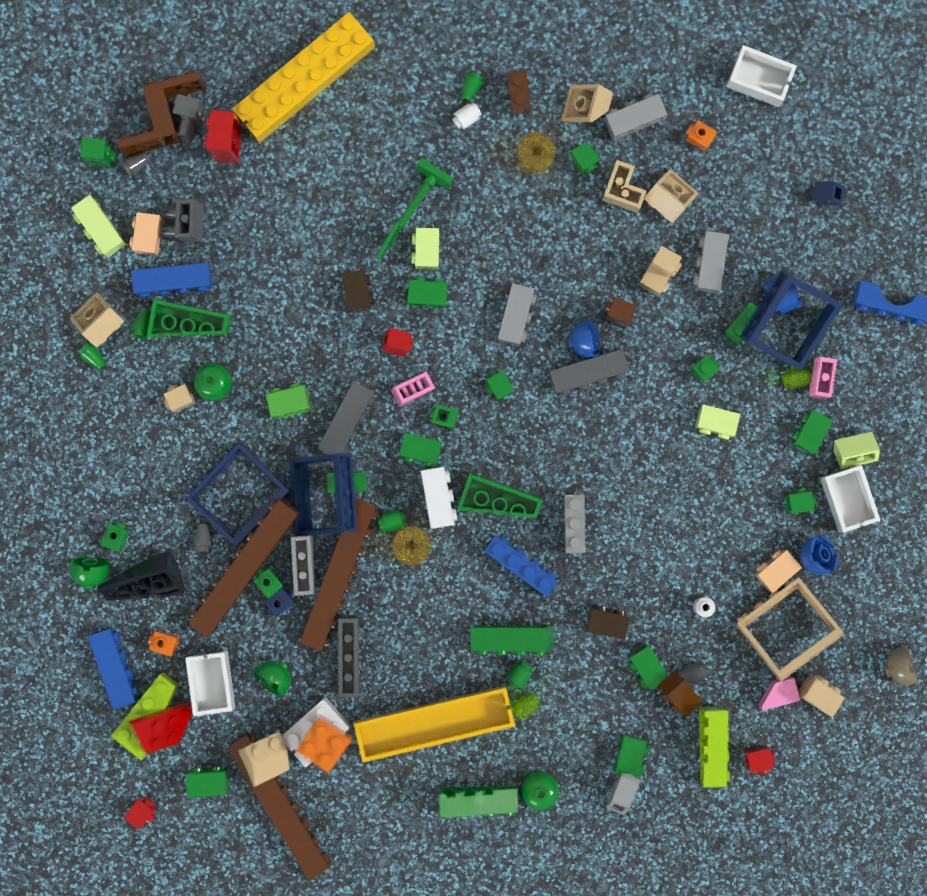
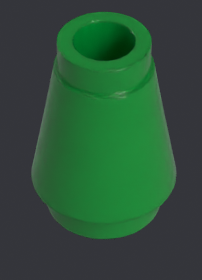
M469 71V74L465 77L461 98L471 102L483 84V77Z
M139 310L131 330L133 337L144 340L148 339L146 336L150 320L149 311Z
M89 342L78 351L81 355L80 358L98 371L107 363L97 348Z

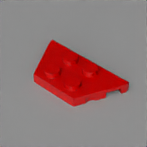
M189 701L129 720V725L135 732L134 735L139 741L141 750L148 754L178 744L193 713L192 702Z

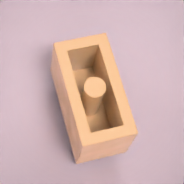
M137 212L136 218H133L132 221L134 236L130 238V248H132L134 253L158 256L163 218L160 215Z
M777 550L771 555L772 559L767 564L764 562L757 567L756 570L758 572L754 574L771 593L775 592L802 568L787 550Z

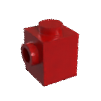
M390 327L385 333L382 351L404 357L412 349V333Z
M767 746L744 751L747 769L751 773L758 772V774H764L769 772V769L774 768L775 755L773 750L770 751Z
M141 796L124 818L139 830L145 823L149 824L154 819L156 814L153 812L157 807L154 806L155 803L152 799Z

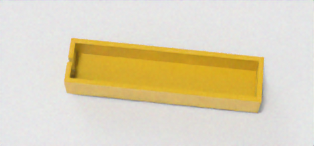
M348 12L232 108L233 112L259 143L262 142L374 49V40L354 16Z
M506 686L355 721L354 727L362 762L514 727L515 724L511 707L509 706Z

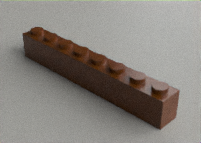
M283 498L273 501L268 508L270 513L267 517L263 516L257 523L259 528L256 532L252 531L246 538L248 542L244 548L241 546L234 555L237 557L233 563L229 562L223 570L225 575L222 579L219 577L212 585L214 590L211 594L207 593L201 600L203 603L201 608H196L191 614L190 618L192 620L189 625L208 638L212 635L301 513Z
M355 498L358 531L341 533L300 641L301 644L319 651L329 646L331 637L328 635L330 630H334L338 622V619L335 618L337 611H342L345 603L342 600L344 593L348 594L352 583L349 582L351 575L355 576L358 568L356 564L357 558L362 557L365 547L362 546L365 539H369L372 531L369 526L371 521L376 520L379 512L376 510V505Z
M248 733L230 744L227 749L310 881L329 869L331 858L326 851L323 852L320 848L321 842L316 834L312 835L310 832L309 822L306 818L302 819L299 814V806L289 798L290 792L285 785H281L278 780L280 778L279 775L254 787L238 751L258 742L254 735L251 736Z

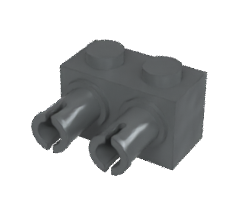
M177 94L173 114L180 122L177 136L181 137V141L192 143L195 128H202L203 122L205 123L207 120L208 112L200 99Z
M195 199L176 200V207L162 208V212H166L161 213L164 220L175 219V226L161 227V230H165V232H161L162 238L175 237L184 243L202 242L203 204Z

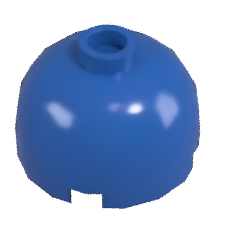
M593 319L577 323L571 331V337H568L570 348H574L576 354L580 357L593 358L601 354V350L597 351V346H600L601 342L596 324L592 325Z
M825 536L813 537L805 542L800 550V560L803 567L814 575H825L836 570L838 566V553L834 554L832 549L835 548L834 544Z

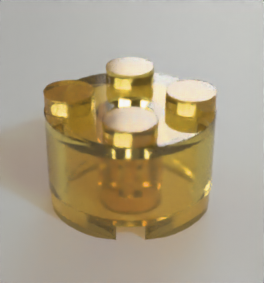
M532 132L526 135L520 141L517 150V160L520 168L530 175L546 173L552 167L556 155V147L552 139L539 132ZM538 151L540 153L539 155L533 156V152Z
M405 527L394 536L392 550L397 560L401 563L417 565L428 557L431 551V540L428 534L421 528ZM410 540H413V543L417 544V547L414 548L413 551H410V548L406 547V545L410 543Z

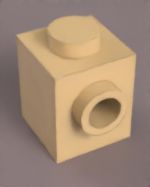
M185 384L179 387L174 385L168 388V392L164 394L166 399L163 401L168 410L171 409L175 413L196 403L189 387Z

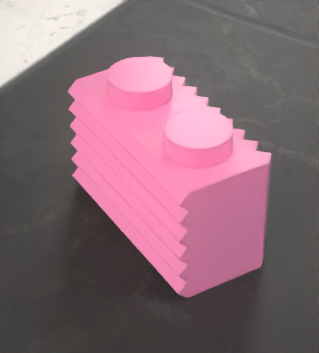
M825 357L814 359L809 397L821 399L832 397L833 382L835 381L834 374L836 373V363L838 362L836 359Z

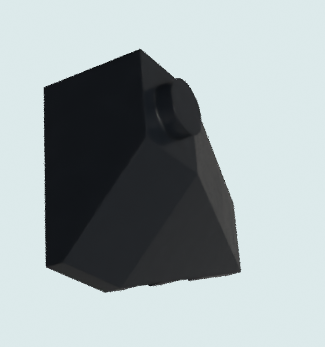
M169 551L151 556L97 587L98 591L107 601L128 600L132 596H142L143 599H146L150 595H160L161 598L185 592L178 563Z

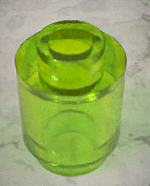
M802 368V370L792 369L784 371V375L781 376L782 385L786 386L787 389L806 387L808 384H811L809 369Z
M527 692L514 703L512 711L522 721L540 708L538 703L541 701L534 693L530 695Z

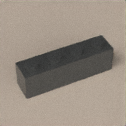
M621 349L549 371V376L555 395L560 393V396L571 394V390L576 388L579 391L590 388L589 384L595 382L597 385L607 383L608 378L615 377V380L624 378L630 369L624 350Z
M353 381L317 449L327 455L347 453L349 441L353 442L358 433L356 431L358 424L362 425L367 416L365 414L367 407L371 408L376 399L373 397L375 393Z
M340 617L338 619V697H358L359 617Z

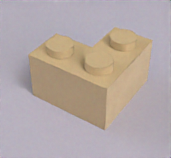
M619 160L616 161L602 201L636 213L639 212L646 190L629 185L635 166Z
M661 246L642 277L639 286L657 296L661 292L665 293L670 285L667 282L670 276L674 277L682 265L679 262L682 257Z
M807 675L798 690L799 697L833 717L845 697L840 695L842 691L832 685L829 687V682L820 676L814 675V677Z

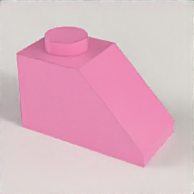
M788 676L781 682L778 678L771 681L758 704L759 708L767 710L800 701L794 677Z

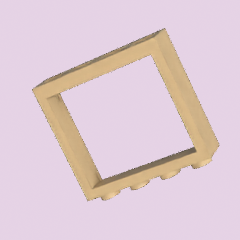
M800 578L786 582L784 589L780 592L776 590L770 594L768 601L765 603L759 602L753 607V612L749 615L747 613L743 614L737 623L738 629L780 682L844 634ZM798 589L832 632L779 670L746 627Z

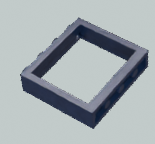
M781 269L740 337L747 343L802 370L804 365L808 363L813 351L818 347L823 335L829 330L830 324L839 314L843 304L832 296ZM792 284L828 303L793 358L757 340Z
M241 443L230 447L227 450L229 454L224 459L221 457L214 464L215 468L211 473L209 471L206 472L200 479L202 482L197 487L194 485L187 493L189 496L186 498L235 547H238L258 526L257 523L263 516L267 517L270 513L268 508L274 500L284 499L291 492L285 484ZM242 452L280 489L235 536L197 498Z
M336 453L290 459L293 507L301 512L294 521L295 536L358 531L352 453ZM333 461L338 527L313 529L308 464Z

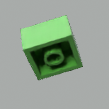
M300 383L289 385V389L281 390V388L272 389L270 394H266L270 415L275 420L313 411L308 389L304 385H300Z

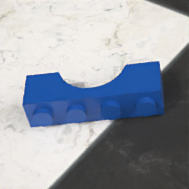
M860 281L856 284L851 306L857 307V310L868 312V310L875 311L876 315L884 317L891 315L894 316L893 319L910 320L912 324L918 326L927 324V297L916 295L906 305H894L883 297L880 285Z

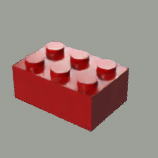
M211 110V114L207 116L206 126L209 127L208 135L204 137V146H206L207 151H209L215 162L238 164L242 125L234 112Z

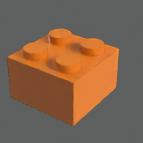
M320 715L296 751L329 773L353 737Z

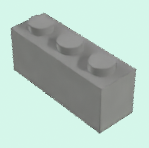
M649 94L643 97L640 102L632 101L627 103L623 109L618 110V108L610 110L607 112L608 115H606L604 121L614 141L663 121L668 114L659 94L654 96Z
M706 231L703 236H700L698 247H701V253L696 258L698 273H695L693 278V284L696 285L695 290L717 294L721 291L729 234Z
M512 283L497 341L520 346L521 342L525 343L527 331H524L525 324H530L532 313L529 312L530 305L534 306L537 297L536 294H533V288Z
M563 495L564 553H585L584 495Z
M312 536L291 537L294 596L316 594Z

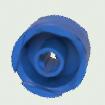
M778 274L764 281L765 284L762 289L765 295ZM792 284L775 310V314L783 315L803 305L802 300L799 302L797 300L800 294L796 285Z

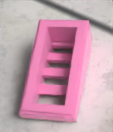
M424 372L393 387L391 392L398 406L401 407L434 390L435 387L428 373ZM420 379H423L427 388H423ZM413 383H416L420 390L419 392L416 391ZM407 386H409L413 395L410 396L406 389ZM399 390H402V392H403V394H404V396H405V399H403V397H402V395H401V393H400Z

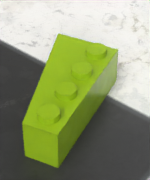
M166 673L160 674L111 737L137 758L143 760L147 754L141 750L139 741L134 735L135 732L129 725V720L167 709L179 684Z
M722 706L699 707L701 785L703 787H727V781H730V772L727 769V762H729L728 710Z

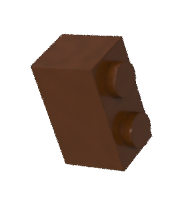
M527 70L508 72L507 84L511 116L530 114L531 103Z
M615 297L605 307L603 313L606 315L605 321L627 328L637 305Z
M675 670L658 685L662 690L660 695L667 703L672 702L670 707L677 714L681 712L687 717L703 702Z

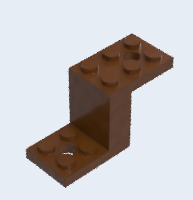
M188 71L183 76H170L164 81H151L146 86H143L154 131L145 130L140 135H126L122 137V140H118V147L126 157L182 142L180 140L181 137L177 136L178 126L170 99L176 98L177 94L188 95L206 90L205 82L199 71Z

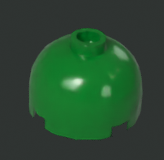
M216 363L205 364L200 367L195 373L193 380L194 388L198 395L212 402L220 401L227 397L233 385L232 376L229 371Z
M90 556L72 558L70 561V575L73 581L83 586L84 589H93L94 586L100 585L106 580L109 572V560L98 556L97 560L89 559Z
M273 660L265 661L252 673L257 682L261 679L263 687L277 697L281 696L282 698L291 685V676L287 671L289 667L282 661L278 663Z
M534 771L523 779L520 793L528 807L543 811L556 803L559 796V787L556 779L550 773Z

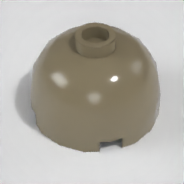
M907 645L893 650L887 657L888 665L884 666L887 677L891 676L894 682L904 686L919 683Z

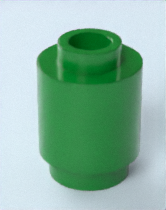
M399 509L381 514L382 516L377 518L382 532H391L403 528L404 523L407 522L404 511L400 512Z
M520 660L506 678L509 680L508 685L516 690L519 687L523 689L532 675L533 667Z

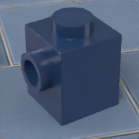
M835 181L815 182L812 191V201L822 206L842 205L845 186Z
M283 587L264 603L267 605L265 609L269 615L278 617L295 604L296 601L287 589Z

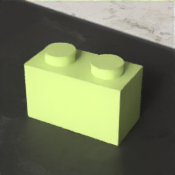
M416 228V233H412V245H416V252H412V264H415L416 269L439 270V228Z
M701 405L695 428L700 429L699 433L710 435L712 432L718 434L719 438L729 440V437H735L740 414Z
M868 432L835 440L833 452L840 468L845 469L878 461L880 448L873 433Z

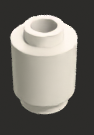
M473 102L453 114L454 118L452 120L458 129L461 127L464 130L479 120L482 114Z
M699 597L694 601L693 609L696 614L702 617H709L715 611V604L709 598ZM704 604H707V605H708V608H707L706 611H704V610L702 609V606H703Z

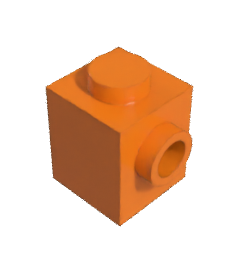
M698 120L695 125L691 124L686 134L689 136L686 141L705 152L716 136L717 131Z
M157 630L150 635L148 641L150 645L149 650L172 657L175 655L180 637Z

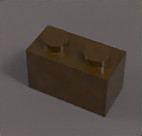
M365 270L342 273L349 313L372 310L371 304H375L373 293H369L368 286L371 285L370 275L366 274Z
M596 605V609H590L586 631L625 640L630 617L626 616L624 611L615 609V612L612 613L607 611V607Z

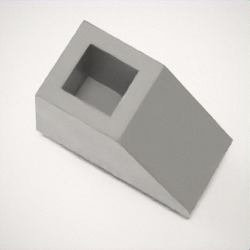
M622 773L611 788L606 809L625 815L630 809L640 784V779L635 778L631 774Z

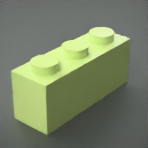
M91 195L71 207L74 212L73 218L78 224H83L85 227L83 232L89 240L93 238L96 243L94 247L100 255L104 254L110 257L127 245Z

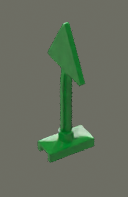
M423 158L420 159L416 171L426 177L423 181L424 184L399 221L397 220L376 256V261H379L397 240L400 229L407 224L430 188L438 184L448 191L452 186L453 177Z

